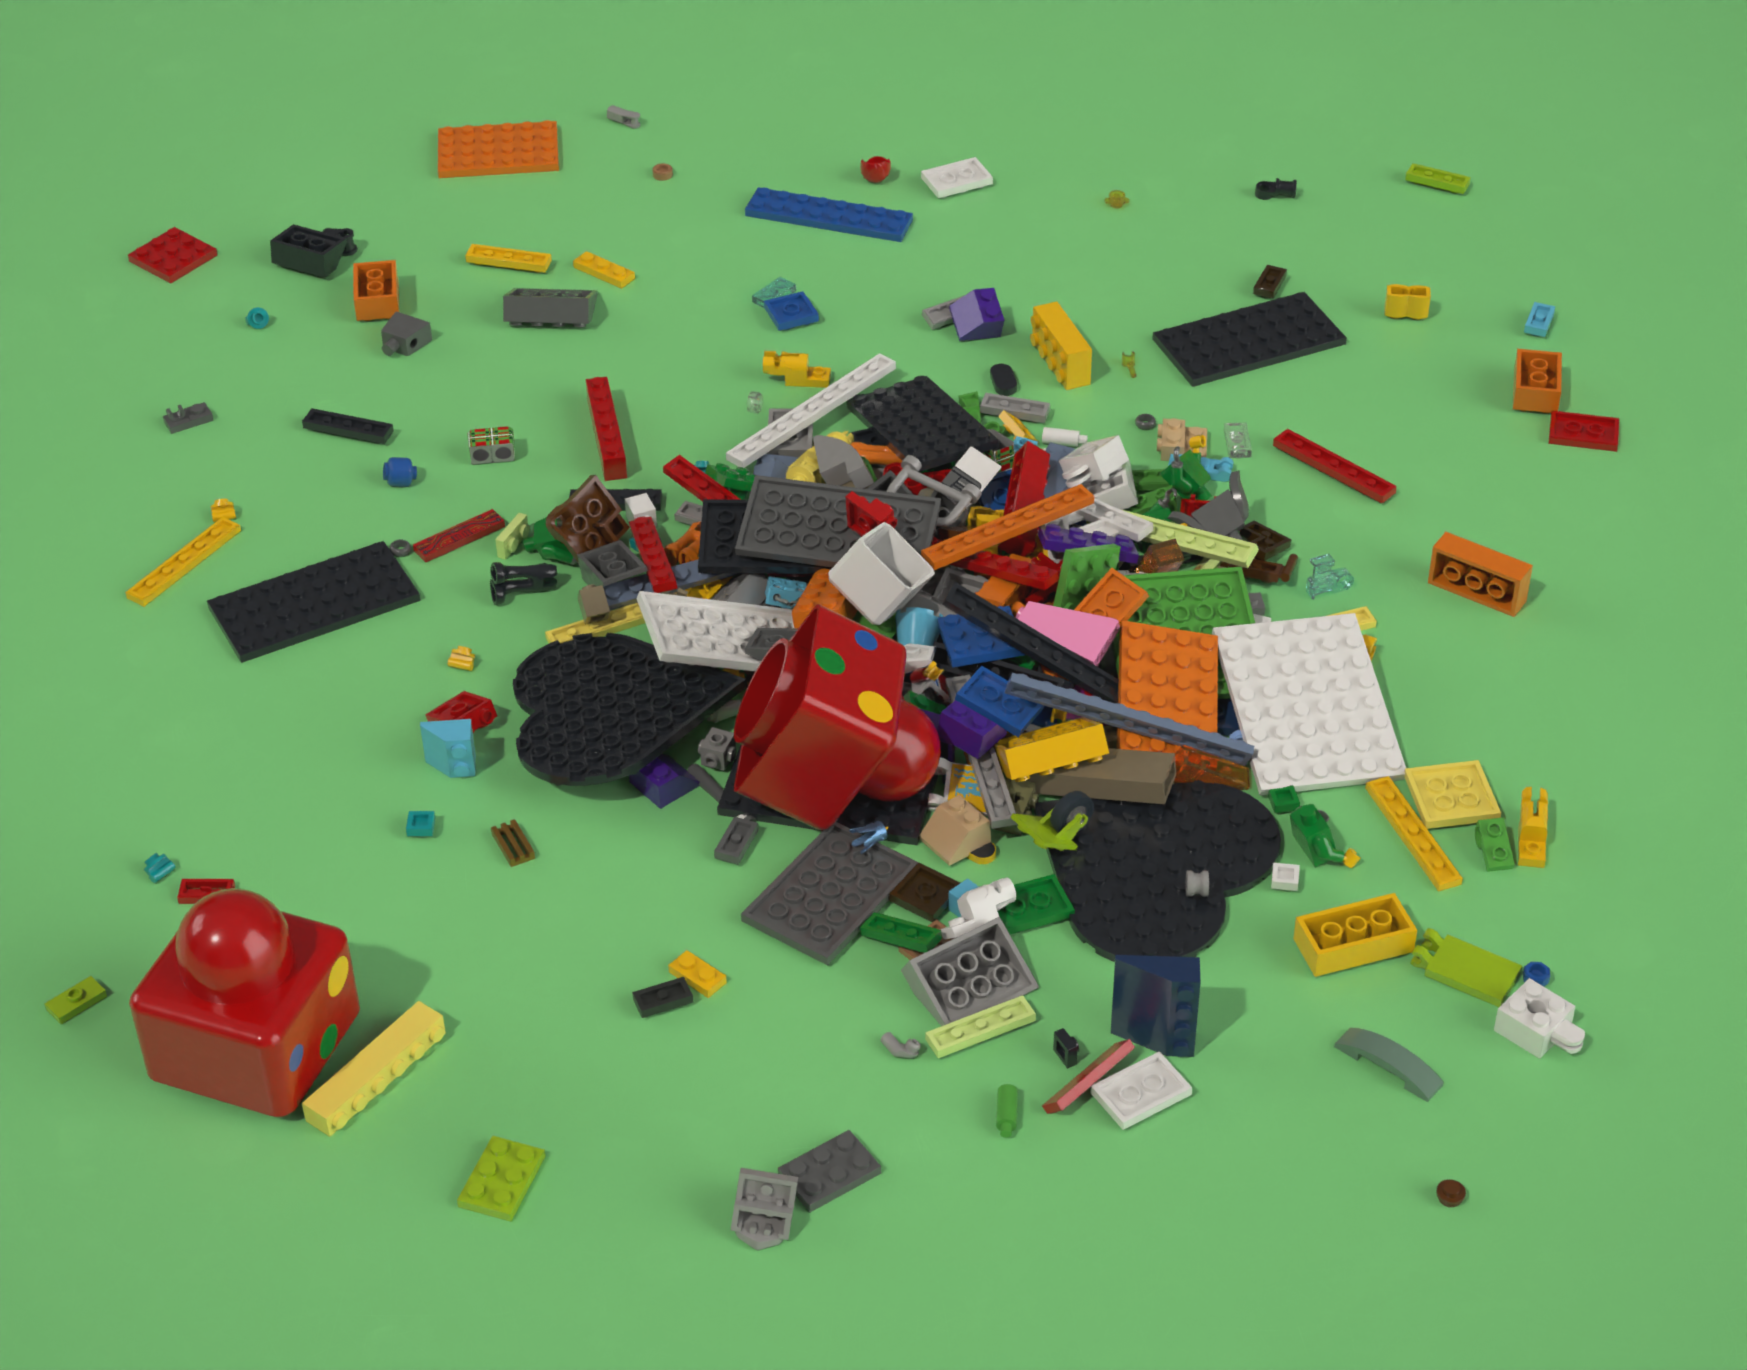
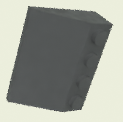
M513 288L503 296V321L509 322V325H522V322H531V326H543V323H552V326L562 327L565 326V323H573V327H586V324L592 321L598 290Z

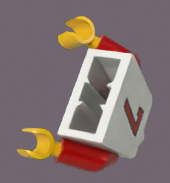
M932 661L926 667L918 668L910 674L913 692L922 694L926 698L938 704H943L946 707L951 704L946 688V677L941 674L944 670L939 669L936 666V662Z

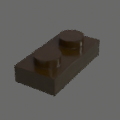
M1266 265L1254 286L1253 294L1273 299L1287 276V269Z

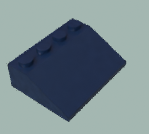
M1115 955L1111 1034L1126 1040L1130 1039L1131 1042L1155 1052L1160 1051L1165 1056L1194 1057L1201 985L1200 957Z

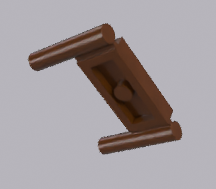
M1291 554L1285 566L1283 564L1253 559L1249 568L1242 567L1244 578L1260 579L1265 583H1277L1279 578H1281L1283 582H1288L1298 561V556ZM1221 562L1220 564L1221 567L1225 568L1241 567L1226 562Z

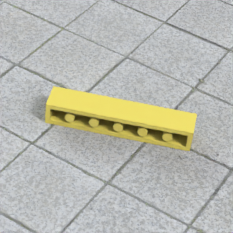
M420 1001L416 1002L302 1103L305 1121L329 1137L338 1129L343 1128L349 1119L357 1112L362 1111L367 1103L377 1094L382 1093L386 1086L396 1077L401 1076L414 1061L420 1059L433 1044L443 1038L446 1034L443 1015Z

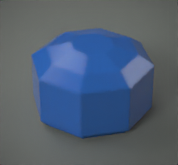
M1530 962L1524 967L1523 980L1526 982L1530 978L1544 987L1550 980V968L1542 962Z

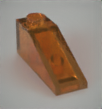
M1184 744L1175 753L1177 774L1173 783H1192L1193 781L1201 780L1205 783L1228 785L1239 790H1248L1250 788L1249 768Z

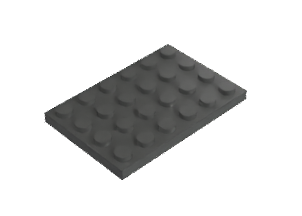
M835 822L831 827L823 830L741 913V921L829 965L861 931L860 927L874 912L878 913L889 901V893L918 862L878 842L861 854V850L865 848L864 844L854 847L852 846V841L863 835L858 832L850 833V828Z

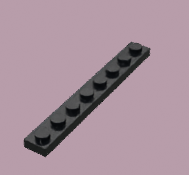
M956 582L953 584L942 603L943 606L1094 696L1111 703H1118L1119 679Z

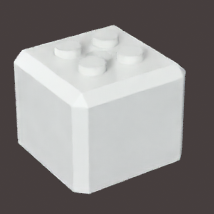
M885 522L860 537L828 572L829 581L872 625H881L893 616L898 609H902L935 574L932 566L890 524Z

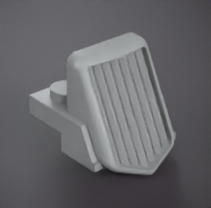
M741 1168L731 1231H735L740 1240L755 1250L779 1245L784 1239L788 1240L798 1177Z

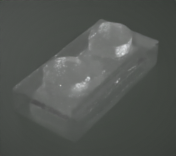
M1224 423L1228 457H1251L1252 449L1247 423Z

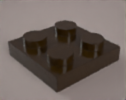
M919 862L889 893V901L930 922H934L949 906V891L959 885L960 882Z

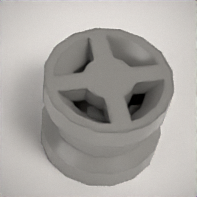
M1190 870L1186 871V897H1192L1194 894L1208 897V871H1202L1201 873H1194Z

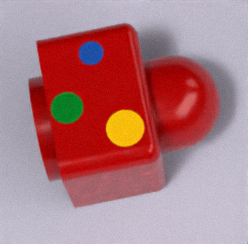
M817 604L790 640L782 638L769 649L747 687L734 727V740L741 744L734 792L813 828L825 830L835 823L858 792L880 801H898L911 797L921 791L930 782L937 770L941 749L938 732L931 719L920 708L902 699L907 658L905 647L885 635Z
M245 889L216 891L196 902L185 914L178 931L132 992L129 1000L146 1071L150 1079L273 1117L286 1116L299 1106L360 1011L348 939L345 932L333 925L280 911L269 899Z

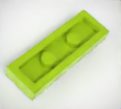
M1414 163L1408 169L1405 180L1415 184H1423L1435 189H1444L1456 194H1464L1470 185L1471 179L1468 176Z

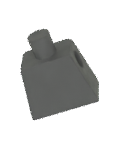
M397 311L381 331L382 351L387 356H391L394 352L410 356L432 341L430 322Z

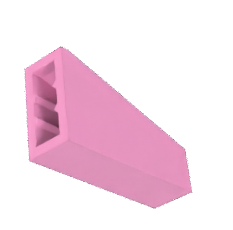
M1028 601L1025 607H1021L1016 615L1018 620L1097 667L1120 630L1119 621L1114 618Z

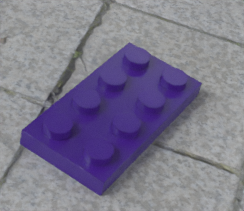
M1056 524L1039 526L1038 536L1043 549L1065 552L1066 549L1116 544L1121 547L1119 561L1136 564L1138 562L1139 553L1132 539L1128 536L1120 534L1116 535V537L1107 536L1106 533L1101 531L1087 533L1076 527H1071L1068 530L1062 529Z

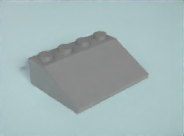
M1000 917L910 960L901 969L915 996L941 1026L1025 995L1039 987Z

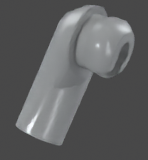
M891 1032L885 1033L880 1039L894 1057L912 1059L919 1054V1049L921 1048L920 1043L916 1039H908L906 1044H903Z

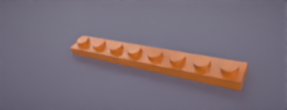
M1079 484L921 550V556L934 570L1094 504V495L1082 484Z

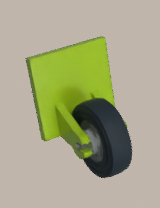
M1072 791L1063 796L1044 817L1013 813L1010 818L1018 824L1017 828L1023 833L1029 834L1034 839L1033 842L1040 848L1047 849L1049 847L1064 851V849L1076 850L1078 846L1072 839L1090 820L1094 811V803L1085 793Z

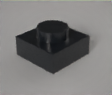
M1064 1028L1055 1031L1054 1052L1067 1069L1077 1065L1079 1045L1073 1036L1070 1037Z

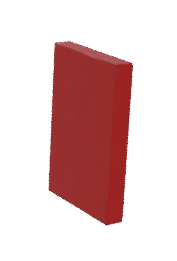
M1551 411L1548 444L1617 452L1619 418Z

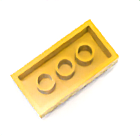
M1057 301L1034 306L1033 316H1031L1033 330L1032 334H1030L1031 344L1039 351L1040 357L1044 358L1047 362L1049 370L1054 372L1057 381L1066 390L1090 385L1092 348Z
M1391 893L1298 916L1295 920L1293 939L1313 975L1317 977L1412 953L1415 948L1417 928L1396 894Z

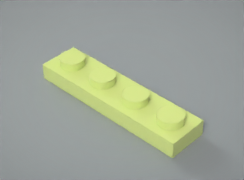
M1022 995L925 1032V1040L937 1058H941L1036 1021V1013Z

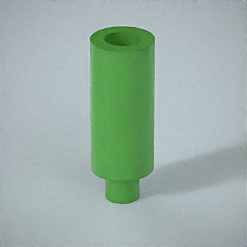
M1011 1084L1001 1085L997 1093L996 1127L1004 1138L1010 1137L1012 1131L1017 1127L1018 1089Z

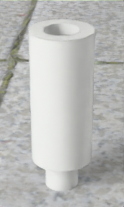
M1043 428L1042 443L1045 444L1052 442L1063 446L1078 447L1079 444H1084L1088 440V435H1080V431Z

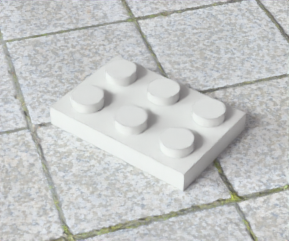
M976 157L921 171V179L937 198H945L949 195L964 193L968 190L983 188L993 184L992 175Z
M1159 1051L1093 1084L1090 1093L1121 1129L1124 1130L1192 1095V1087Z

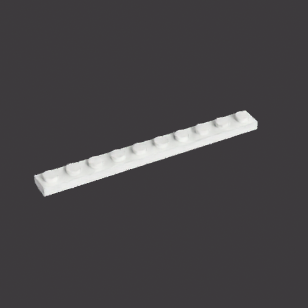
M879 353L727 451L726 460L738 467L745 468L895 370L896 361Z

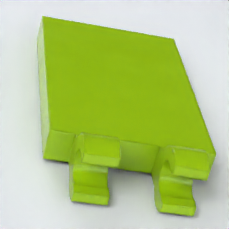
M1427 928L1423 934L1425 939L1421 946L1416 945L1412 952L1414 957L1410 962L1414 967L1425 969L1424 976L1497 1007L1503 1004L1522 970V965L1451 935L1447 934L1445 939H1443L1437 931L1431 928ZM1428 950L1436 952L1435 955L1432 956Z

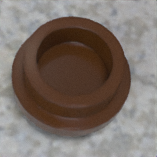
M1447 1179L1438 1184L1436 1195L1444 1206L1456 1207L1464 1201L1466 1190L1460 1182Z

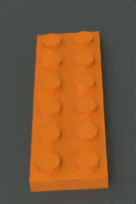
M1111 568L1074 610L1114 618L1119 621L1120 625L1122 620L1128 621L1149 595L1147 591ZM1040 663L1043 673L1067 680Z

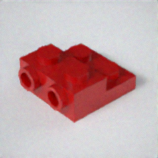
M853 491L845 496L847 526L861 537L883 522L890 524L895 529L898 520L894 517V510L889 504L883 503L877 498L869 503L865 497L859 496Z
M466 691L461 692L425 714L428 722L471 719L473 733L478 728H483L492 723L494 718L497 717L491 699Z

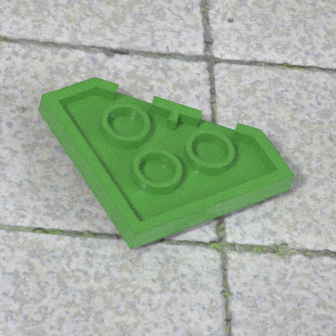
M1116 544L1066 549L1053 606L1074 610L1096 586L1100 577H1104L1111 568L1116 570L1121 547Z

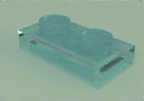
M779 277L753 294L752 302L764 308L765 300L796 292V284Z

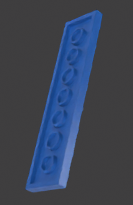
M765 187L757 188L745 208V216L896 242H902L913 221V213L903 210H891L884 207L849 203L844 200L837 201L825 197H813L806 194L771 190Z

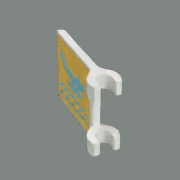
M940 757L934 775L946 774L944 796L930 793L927 810L935 812L938 805L961 795L981 814L987 816L972 766L953 763Z

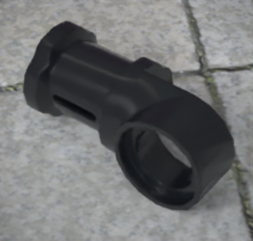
M1276 178L1275 182H1258L1255 188V196L1261 200H1268L1278 195H1291V198H1295L1297 180L1281 181L1279 178Z

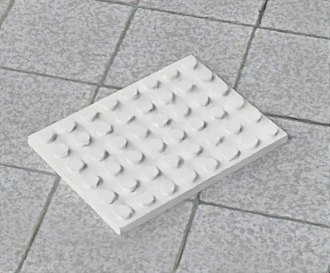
M1355 613L1213 628L1212 635L1218 636V657L1243 741L1255 746L1249 761L1260 796L1268 795L1270 789L1283 788L1293 785L1295 791L1298 792L1361 785L1387 776L1392 781L1405 780L1404 771L1406 766Z

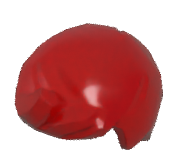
M881 156L871 157L867 162H864L862 159L860 164L861 174L869 182L879 183L883 181L891 170L890 159L887 160Z

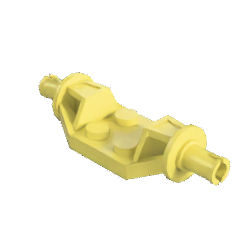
M836 431L826 435L840 439L851 446L852 442H854V435L851 432L847 435L849 431L842 433ZM815 446L808 449L788 467L786 479L826 484L819 471Z

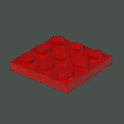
M173 227L129 253L128 259L129 262L171 284L216 257L217 249Z

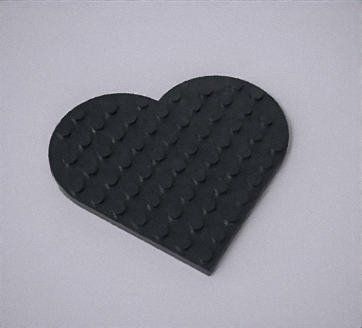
M592 633L574 635L572 636L573 640L560 643L558 640L530 654L516 670L517 675L513 679L515 699L518 705L530 715L520 727L521 733L516 738L518 757L523 767L529 773L557 786L596 785L636 774L747 687L746 679L710 666L660 661L653 644L622 634L607 633L606 637H593Z
M1196 780L1173 783L1165 804L1091 798L1094 803L1093 814L1088 823L1072 839L1078 846L1077 849H1064V851L1049 847L1046 849L1053 873L1075 909V913L1070 914L1068 919L1074 933L1081 942H1087L1095 948V953L1115 962V955L1197 957L1199 951L1205 947L1209 948L1220 935V930L1225 921V898L1252 889L1253 884L1261 879L1265 880L1273 870V863H1276L1280 853L1281 837L1275 818L1257 799L1228 785ZM1060 799L1037 802L1034 809L1035 816L1044 817L1055 807ZM1076 807L1070 812L1067 819H1069L1076 812L1078 807ZM1187 870L1194 873L1209 872L1208 897H1202L1200 894L1186 897Z

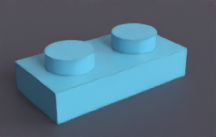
M1534 302L1525 324L1524 333L1545 337L1556 306Z

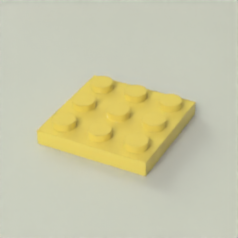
M1479 760L1406 768L1404 771V778L1421 820L1427 829L1477 823L1478 820L1501 818L1500 808Z

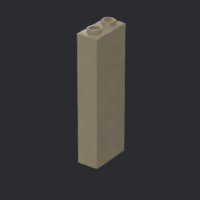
M1108 748L1109 754L1102 755V760L1096 762L1083 760L1078 762L1077 767L1063 769V766L1054 768L1053 773L1043 776L1035 773L1029 775L1030 779L1026 781L1036 783V794L1065 796L1072 791H1081L1094 799L1165 804L1177 774L1175 753Z

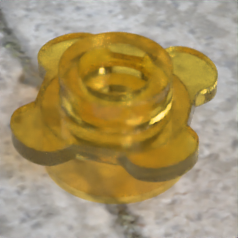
M1114 190L1109 193V198L1105 199V203L1110 204L1113 208H1121L1124 204L1129 203V198L1125 197L1123 191Z

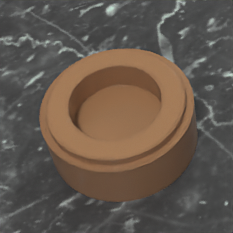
M660 163L652 169L653 177L656 180L664 181L673 176V169L669 164Z

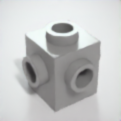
M712 727L706 738L702 739L699 743L698 753L701 754V765L725 771L729 762H733L736 756L734 733Z

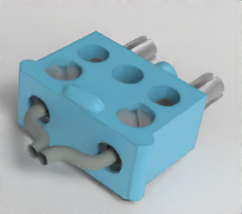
M775 576L768 577L765 603L781 606V608L786 609L794 608L807 587L806 582H800L795 579H781Z

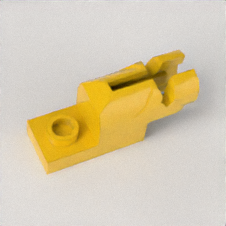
M764 351L763 373L777 376L785 375V386L821 388L829 386L831 368L821 366L809 367L808 354L782 351L781 356H778L776 351Z
M1526 787L1522 790L1520 822L1518 827V866L1544 868L1546 862L1548 793L1546 789L1540 787V800L1537 801V812L1533 813V801H1531L1532 787Z

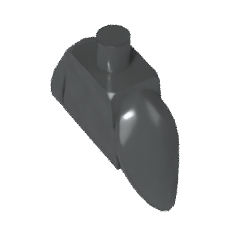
M1240 470L1231 472L1228 490L1191 513V517L1181 512L1172 511L1167 519L1177 524L1186 523L1188 527L1243 540L1238 531L1245 527L1244 522L1249 516V504L1240 480Z

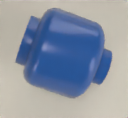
M390 457L387 462H384L383 480H387L389 486L408 487L412 479L416 480L417 467L412 466L411 459Z

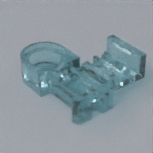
M1330 554L1310 559L1314 569L1313 577L1310 576L1307 579L1306 592L1312 600L1321 593L1331 591L1335 594L1346 591L1353 585L1354 577L1346 568L1331 570L1335 560ZM1346 576L1342 582L1337 583L1342 577Z

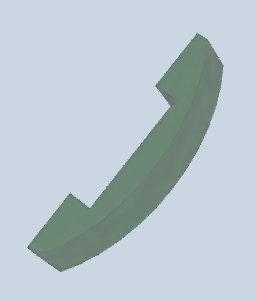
M1350 1027L1334 1045L1335 1048L1355 1060L1363 1056L1405 1081L1404 1089L1426 1102L1443 1086L1444 1082L1419 1057L1393 1040L1375 1032Z

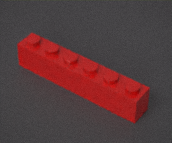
M608 377L585 379L587 401L604 480L626 479V457Z
M1029 441L1014 455L1003 516L1045 499L1043 493L1048 482L1046 476L1050 469V454ZM1039 527L998 543L997 547L1010 555L1016 554L1025 557L1036 548L1037 542H1035Z

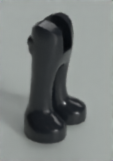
M493 562L490 567L492 601L494 605L504 603L508 593L522 591L540 592L556 588L557 580L553 577L558 574L557 566L546 563L528 566H506L501 562ZM522 577H523V578H527V579L508 580V579L522 578Z

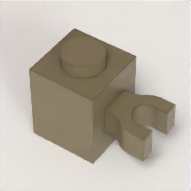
M591 584L579 590L578 602L585 625L607 620L610 609L603 585L596 586Z

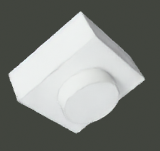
M1273 863L1271 889L1298 891L1300 865Z

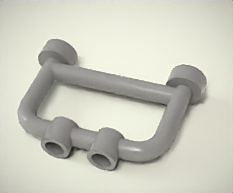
M907 455L902 461L901 467L903 469L886 491L896 493L904 481L910 478L958 501V504L947 517H938L936 525L938 527L952 525L969 503L975 504L982 495L980 489L973 484H966L962 491L959 492L919 473L918 471L921 469L922 464L912 455Z

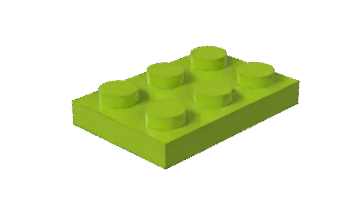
M492 1135L457 1199L458 1207L511 1222L546 1157L545 1149Z

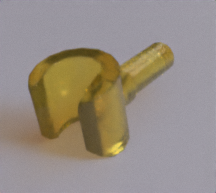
M1131 351V355H1125L1123 352L1122 365L1128 367L1131 377L1135 378V352Z

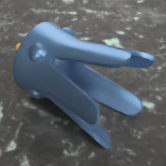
M876 821L864 827L850 829V833L868 832L852 841V846L856 847L864 844L865 848L860 852L863 854L876 842L887 839L886 829L888 827H885L882 822Z

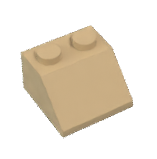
M958 795L938 805L920 833L919 839L950 866L968 857L970 852L991 842L990 820L961 795Z

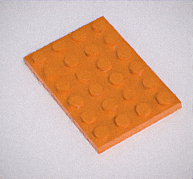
M527 121L515 124H484L482 126L465 125L463 127L447 126L438 128L439 178L559 171L557 121Z
M1122 620L1119 640L1118 703L1134 710L1146 711L1154 716L1170 718L1177 723L1193 725L1198 729L1217 733L1218 636ZM1117 727V749L1175 753V763L1178 766L1215 771L1217 768V757Z

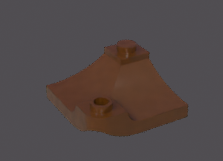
M590 475L568 500L556 506L546 518V527L555 540L562 542L578 563V554L619 541L630 528L619 514L622 509L596 475Z

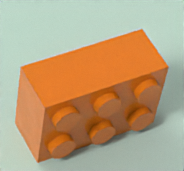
M396 260L353 263L354 306L357 321L390 319L396 311L399 312V280Z
M1517 349L1514 366L1513 409L1542 413L1558 411L1562 380L1561 352Z

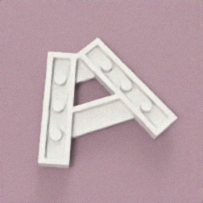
M1094 499V504L1045 524V526L1047 524H1056L1062 529L1069 530V525L1087 520L1091 523L1079 527L1084 532L1093 533V531H1101L1106 533L1107 536L1113 537L1120 534L1128 536L1137 542L1154 531L1152 522ZM1048 550L1049 558L1056 564L1064 558L1065 552Z

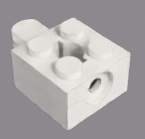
M1119 435L1086 442L1059 460V463L1064 472L1062 474L1063 479L1067 480L1066 486L1070 488L1079 484L1085 486L1094 480L1097 483L1107 480L1109 474L1121 470V465L1126 463L1129 458Z
M1530 978L1497 1010L1494 1031L1539 1059L1554 1044L1569 1054L1577 1053L1582 1049L1585 1038V1031L1572 1023L1576 1006Z

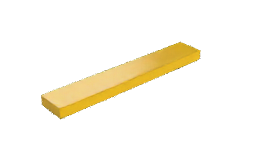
M225 517L220 518L126 591L127 599L145 607L241 531L240 525Z
M1387 776L1366 782L1365 789L1438 892L1462 885L1463 878L1391 778Z

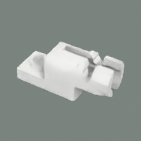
M1002 878L964 893L957 900L961 917L948 921L949 926L940 929L943 939L956 938L999 917L997 911L1016 900V891L1012 881L1009 878Z

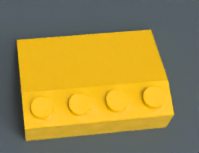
M1085 717L1025 732L1019 738L1015 735L1003 738L994 745L1003 773L1007 778L1014 779L1015 782L1026 781L1030 779L1029 775L1039 773L1040 776L1051 774L1054 772V768L1063 766V769L1074 768L1078 766V762L1083 760L1096 762L1103 759L1102 755L1109 754L1103 724Z

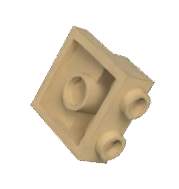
M1175 418L1163 419V424H1158L1157 437H1161L1157 438V451H1161V461H1169L1170 455L1174 454V449L1177 446L1180 447L1179 454H1184L1188 450L1192 451L1189 440L1199 435L1206 437V446L1199 448L1201 457H1206L1207 428L1185 427V420Z

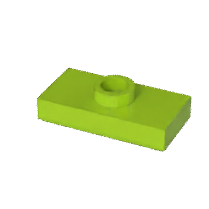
M89 976L44 1004L46 1010L60 1024H63L106 998L107 993L92 976Z

